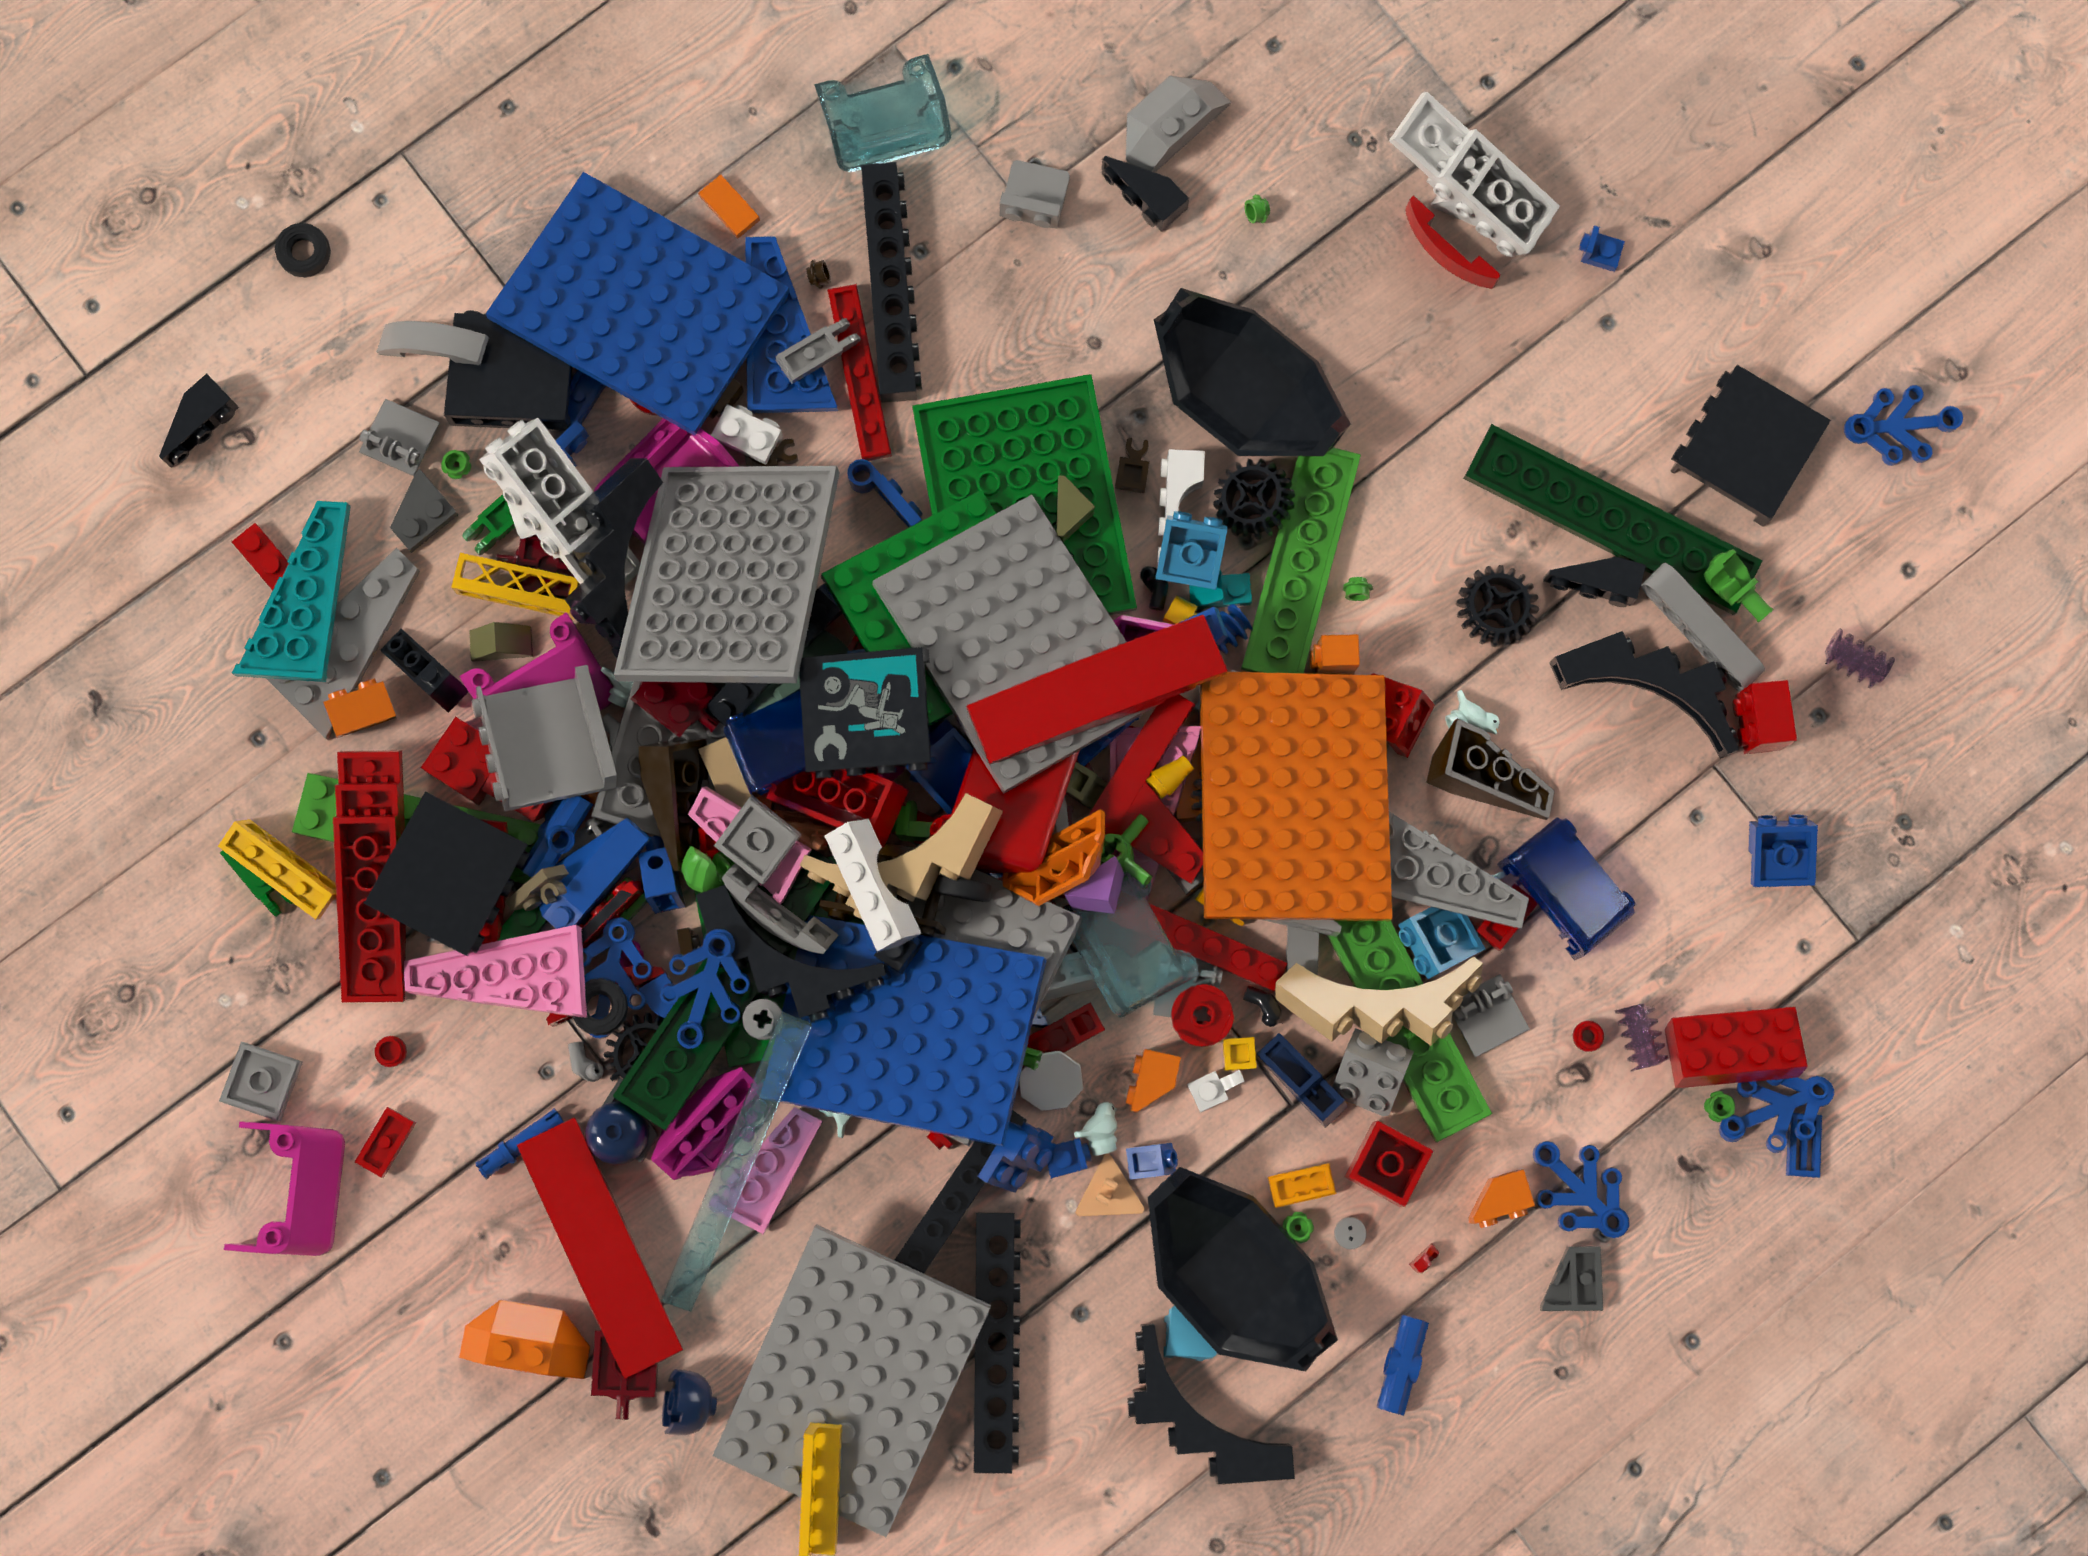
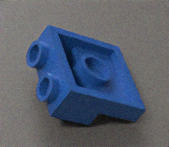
M1801 814L1789 815V819L1786 821H1777V817L1772 815L1758 816V821H1749L1748 851L1752 854L1751 885L1753 887L1815 886L1818 825L1808 820V816Z
M1010 1122L1005 1145L995 1146L978 1177L988 1184L1016 1193L1017 1189L1025 1183L1027 1172L1030 1168L1041 1172L1043 1167L1051 1161L1053 1150L1056 1147V1144L1051 1142L1054 1136L1039 1127L1036 1129L1026 1122H1023L1022 1126Z

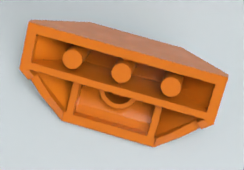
M1100 809L1052 835L1041 865L1033 872L1003 873V886L1033 904L1040 906L1087 881L1100 866L1105 838V812Z
M501 1299L465 1326L459 1358L483 1365L546 1376L585 1379L591 1346L583 1338L564 1310Z

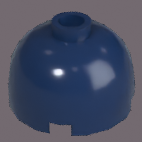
M616 1101L606 1103L596 1109L588 1120L585 1132L587 1144L593 1155L603 1162L617 1165L630 1163L640 1157L648 1145L650 1128L649 1122L645 1117L622 1102Z
M675 1369L668 1382H674L670 1392L665 1391L662 1425L668 1427L664 1431L665 1434L690 1435L700 1431L706 1425L709 1416L715 1415L717 1398L712 1397L710 1385L700 1374L688 1370Z

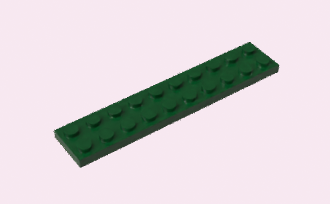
M1493 424L1490 425L1463 478L1617 557L1646 565L1645 571L1651 574L1663 563L1669 564L1704 601L1732 615L1738 612L1742 603L1737 604L1735 602L1733 605H1730L1708 585L1704 573L1708 569L1709 563L1716 555L1733 549L1746 566L1751 579H1753L1763 561Z
M814 849L809 854V856L826 863L836 864ZM802 867L785 901L781 905L806 922L832 882L826 880L824 884H821L807 877L809 871ZM763 885L758 886V888H760L770 897L773 896ZM741 908L755 931L773 948L785 954L791 944L768 932ZM708 958L704 959L695 974L705 969ZM749 961L746 962L747 967L740 970L741 973L746 974L750 979L749 989L742 994H737L731 989V978L725 969L718 967L717 975L731 1001L736 1003L741 1009L739 1019L735 1023H726L721 1017V1009L711 992L700 1024L704 1031L702 1042L696 1048H684L678 1042L677 1033L680 1026L689 1020L698 988L679 997L613 1094L614 1098L667 1132L743 1018L746 1007L759 994ZM741 978L734 981L735 986L738 988L746 986L745 980ZM733 1008L725 1010L726 1016L730 1018L737 1015ZM693 1028L685 1031L686 1035L690 1038L697 1036V1032Z

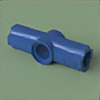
M581 796L563 799L551 819L540 825L538 839L529 852L530 855L521 871L533 877L541 869L554 867L561 855L570 851L574 846V835L594 804ZM561 831L560 837L552 842L554 834Z
M1401 1315L1393 1347H1390L1383 1370L1385 1378L1381 1387L1377 1408L1402 1416L1405 1415L1412 1385L1416 1383L1422 1365L1421 1351L1429 1322Z

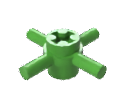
M1139 814L1122 835H1105L1100 865L1114 857L1111 854L1114 852V849H1117L1120 852L1117 860L1123 872H1128L1146 886L1150 883L1152 876L1134 862L1131 842L1149 823L1143 815Z

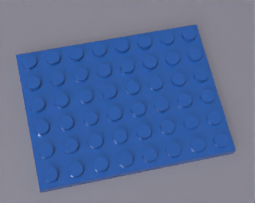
M583 172L486 312L487 319L695 436L789 294V287Z
M810 915L805 923H808L813 916ZM818 916L814 917L839 936L824 954L798 948L795 960L798 962L827 969H858L883 963L874 956L877 950L865 925ZM918 935L917 937L923 942V945L902 975L888 966L892 978L884 980V986L869 991L866 990V987L854 991L855 996L841 1001H837L836 997L832 998L836 1011L828 1013V1019L817 1023L800 1019L791 989L788 987L782 1009L783 1025L780 1032L775 1036L760 1097L999 1146L1005 1145L1047 960L1044 957Z

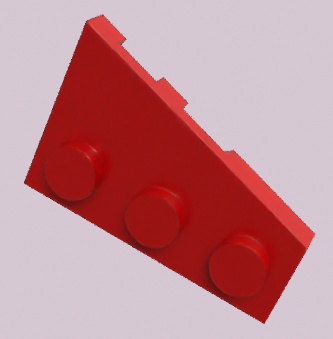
M1145 782L1113 834L1122 835L1139 814L1143 815L1149 823L1131 842V846L1188 883L1193 884L1203 868V850L1157 796L1151 786Z

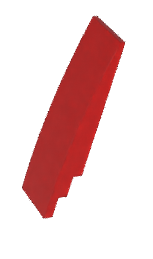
M1203 614L1032 678L971 703L966 708L990 765L1164 703L1167 698L1195 689L1198 684L1226 675L1228 670Z
M402 750L337 752L338 784L335 785L336 816L333 817L341 1003L404 1002L406 925L364 904L405 829Z
M574 1117L518 1144L517 1147L624 1379L683 1351L608 1183L587 1144L577 1119Z

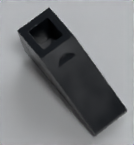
M1108 156L1102 158L1101 173L1109 184H1116L1119 187L1126 202L1131 206L1136 205L1143 212L1144 220L1151 227L1156 226L1162 232L1188 209L1189 197L1169 177Z
M207 373L183 394L159 455L170 467L186 460L189 456V451L197 444L206 442L211 437L212 431L220 424L230 421L235 411L239 408Z
M1612 557L1549 570L1544 576L1543 581L1550 583V586L1557 590L1567 591L1569 588L1579 591V594L1585 598L1597 599V597L1608 599L1611 605L1626 607L1627 605L1631 606L1638 598L1646 565L1620 557Z
M400 629L380 650L448 713L469 692L455 676L403 629Z

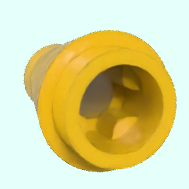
M1182 755L1178 759L1150 772L1151 776L1146 780L1154 792L1163 799L1166 795L1170 797L1194 768L1186 757Z

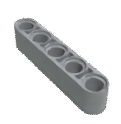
M1663 563L1641 585L1644 593L1709 663L1714 661L1716 667L1722 669L1726 681L1738 691L1743 690L1765 671L1762 662L1672 566Z

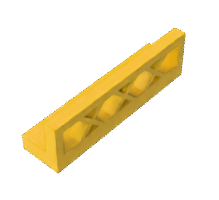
M460 553L451 588L458 595L555 616H561L567 612L570 618L574 619L567 602L564 599L555 598L550 588L560 582L571 584L570 595L580 583L572 576ZM466 562L478 564L483 571V574L473 580L462 578ZM484 566L493 567V568H491V569H489V570L487 571ZM501 569L509 571L513 578L512 581L504 586L495 585L490 577ZM513 572L521 573L522 575L516 577ZM529 576L538 577L543 584L541 588L532 593L525 591L520 584L521 581ZM487 578L490 583H485L481 581ZM543 578H544V579H549V580H552V581H550L549 583L546 584L545 581L543 580ZM517 584L520 590L513 589L511 587ZM547 591L548 594H549V596H545V595H541V594H542L543 592Z
M251 819L234 821L218 845L220 849L315 920L320 919L331 902L337 900L336 883Z
M810 1423L804 1433L799 1556H812V1554L835 1555L837 1552L842 1425Z

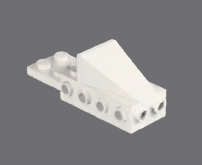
M1428 92L1421 93L1389 140L1390 143L1429 177L1426 182L1433 187V191L1437 195L1431 206L1475 226L1477 232L1484 237L1490 238L1497 245L1498 251L1505 256L1513 257L1529 253L1560 207L1546 192L1487 140L1484 135L1477 129L1470 131Z
M539 418L527 423L520 420L507 430L510 435L503 441L499 437L487 445L485 449L488 453L479 460L484 465L483 469L486 475L493 481H496L503 490L502 493L508 503L518 536L524 539L536 534L541 540L540 544L544 551L553 556L554 559L560 557L581 584L589 575L581 570L578 565L579 560L573 551L598 529L588 521L586 517L587 512L581 505L593 493V490ZM629 547L625 562V584L638 574L640 567L639 560Z

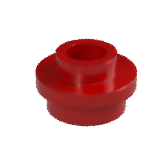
M1583 1021L1576 1025L1573 1030V1042L1582 1051H1595L1604 1042L1603 1029L1594 1021ZM1584 1031L1592 1033L1593 1039L1591 1042H1586L1583 1039Z

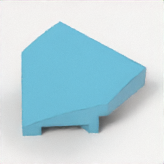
M1175 1306L1169 1309V1315L1164 1317V1323H1166V1346L1164 1347L1163 1357H1180L1203 1361L1211 1359L1218 1354Z

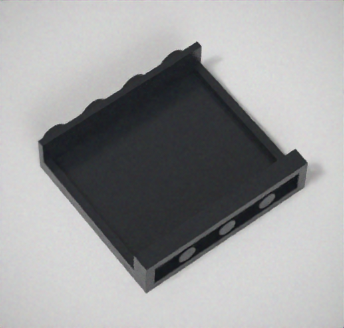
M468 310L464 313H454L453 326L482 333L489 338L480 365L455 363L451 359L449 360L444 416L450 426L510 428L520 420L527 423L539 418L547 430L566 431L571 426L568 406L572 366L487 319L486 314L473 310Z
M1736 365L1730 373L1725 370L1718 380L1716 386L1720 390L1715 397L1710 395L1704 403L1701 411L1705 414L1701 421L1695 419L1687 431L1686 435L1690 439L1686 446L1680 444L1673 454L1671 460L1675 464L1670 471L1675 473L1679 468L1756 514L1753 521L1764 527L1772 520L1831 420L1741 366Z
M425 791L364 904L469 956L471 951L477 953L485 939V936L481 935L485 924L487 923L492 926L500 911L496 907L501 895L506 898L515 883L514 880L510 879L515 869L522 870L530 855L529 852L525 851L528 844Z

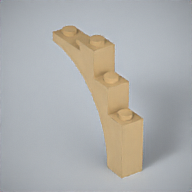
M966 793L953 815L936 834L917 848L895 859L877 863L885 886L894 897L897 894L913 902L915 897L927 900L939 873L957 881L959 876L970 880L1003 811ZM804 855L799 866L809 871L807 877L821 884H824L826 880L835 884L833 890L848 897L845 904L854 908L853 915L862 919L838 865Z
M1473 956L1455 971L1435 981L1415 987L1393 990L1361 989L1338 984L1320 977L1296 963L1276 981L1275 999L1331 1042L1340 1034L1345 1035L1354 1023L1381 1044L1389 1036L1394 1037L1397 1035L1402 1026H1404L1431 1046L1437 1039H1444L1450 1033L1453 1027L1451 1023L1453 1012L1460 1006L1463 997L1469 991L1473 993L1481 985L1483 980L1481 977L1483 963Z

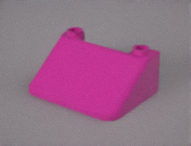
M663 418L598 483L594 492L630 458H647L660 478L664 467L740 466L718 440L701 428L694 436ZM658 490L648 500L636 521L632 533L644 545Z
M567 612L556 618L550 626V636L556 647L495 683L488 672L479 668L471 669L459 676L473 699H476L477 686H481L483 695L488 696L575 678V667L588 665L599 710H603L612 703L608 699L611 694L609 691L613 688V685L608 677L601 672L602 667Z

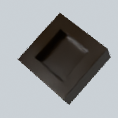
M689 927L677 929L681 954L685 955L701 947L699 935H693L692 929Z

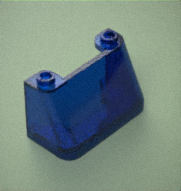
M800 691L745 717L743 713H740L726 720L727 726L723 728V732L750 795L757 798L770 791L771 783L778 786L782 784V781L806 771Z
M1556 817L1497 863V865L1504 871L1506 876L1511 873L1514 877H1519L1515 881L1517 885H1523L1561 932L1559 937L1562 940L1565 938L1569 939L1567 940L1569 946L1565 949L1574 960H1577L1587 955L1635 914L1633 907L1636 903L1626 891L1621 892L1575 835L1577 830L1574 825L1566 818L1562 820Z

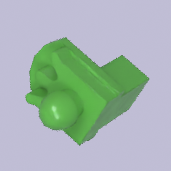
M908 801L906 806H902L891 833L896 832L895 835L901 841H926L930 836V827L933 822L917 821V804L915 801Z

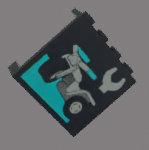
M917 647L802 658L799 679L806 772L816 773V779L834 778L836 771H847V776L866 775V769L877 768L878 774L895 773L898 766H908L909 771L928 770V764L937 763L936 757L931 756L925 676V663L930 662L929 650Z

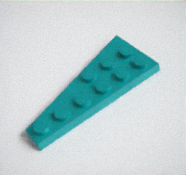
M316 502L301 532L302 538L295 552L291 553L287 561L289 564L283 577H279L258 619L260 623L252 639H248L244 647L246 651L240 663H236L232 671L233 675L237 677L326 682L351 508L347 502Z

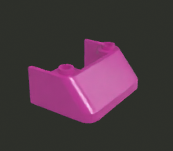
M239 1121V1128L269 1130V1145L272 1152L277 1156L293 1158L285 1222H269L262 1226L258 1233L257 1245L230 1243L224 1244V1250L304 1256L326 1254L332 1248L335 1237L345 1151L344 1137L334 1129Z

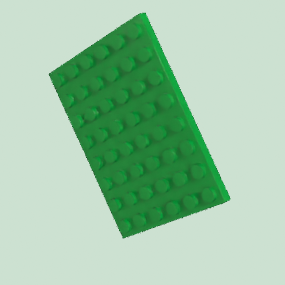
M1092 374L912 406L932 515L980 490L983 491L996 514L1033 495L1057 533L1058 475L1065 476L1095 506L1094 515L1063 544L1109 615L1137 610Z

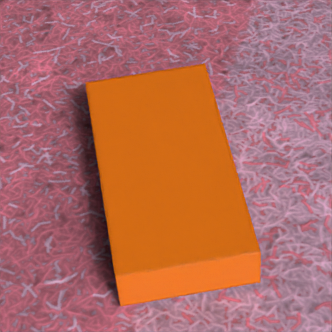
M721 174L698 192L699 197L737 239L760 221L757 213Z

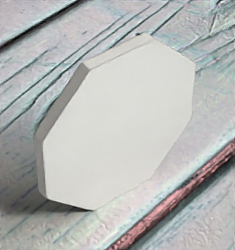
M1061 1051L1042 1053L1041 1061H1036L1039 1064L1036 1070L1026 1066L1021 1070L1019 1079L1021 1097L1041 1111L1067 1108L1083 1090L1081 1065Z

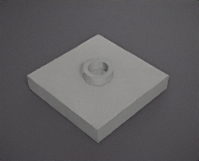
M751 796L715 843L714 847L764 885L802 834L757 798Z
M241 1042L219 1102L281 1121L303 1062Z

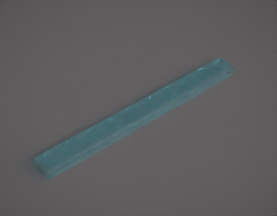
M781 1012L664 1290L662 1302L690 1312L692 1311L805 1044L812 1023Z

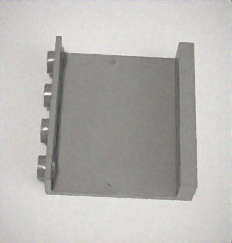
M588 665L575 667V678L488 696L483 695L481 686L476 687V699H471L475 718L481 717L483 726L478 727L482 746L488 744L490 754L485 755L489 773L495 772L497 782L492 783L496 801L502 800L504 811L616 788L617 773Z

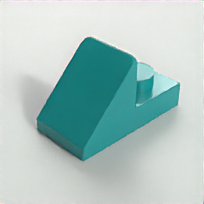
M1220 570L1216 590L1189 585L1190 602L1198 606L1197 609L1228 607L1230 604L1236 606L1251 605L1250 573L1222 575Z

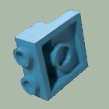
M1174 511L1173 516L1167 515L1156 579L1216 590L1227 535V526L1222 525L1221 519L1214 517H1204V522L1191 520L1192 514Z
M1430 907L1398 924L1400 928L1399 938L1404 946H1410L1415 956L1414 966L1420 974H1425L1427 980L1486 949L1469 917L1466 915Z

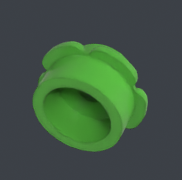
M1258 194L1253 195L1252 199L1246 200L1244 208L1248 220L1251 223H1265L1267 216L1270 215L1268 201L1265 198L1262 199Z
M458 450L447 452L441 463L442 471L452 479H460L462 475H467L471 470L469 455L464 451ZM455 462L459 463L458 467H454Z
M1352 577L1349 579V582L1343 585L1345 598L1351 601L1367 600L1370 598V591L1373 590V586L1367 583L1366 578Z
M1716 1091L1711 1093L1710 1098L1705 1100L1704 1109L1709 1113L1708 1116L1711 1120L1721 1122L1723 1119L1734 1115L1735 1102L1730 1095ZM1718 1104L1722 1105L1721 1110L1717 1109Z
M1295 1212L1292 1216H1287L1283 1221V1228L1294 1241L1304 1243L1310 1239V1233L1313 1232L1314 1225L1312 1220L1307 1218L1306 1214ZM1296 1225L1301 1226L1299 1231L1295 1230Z

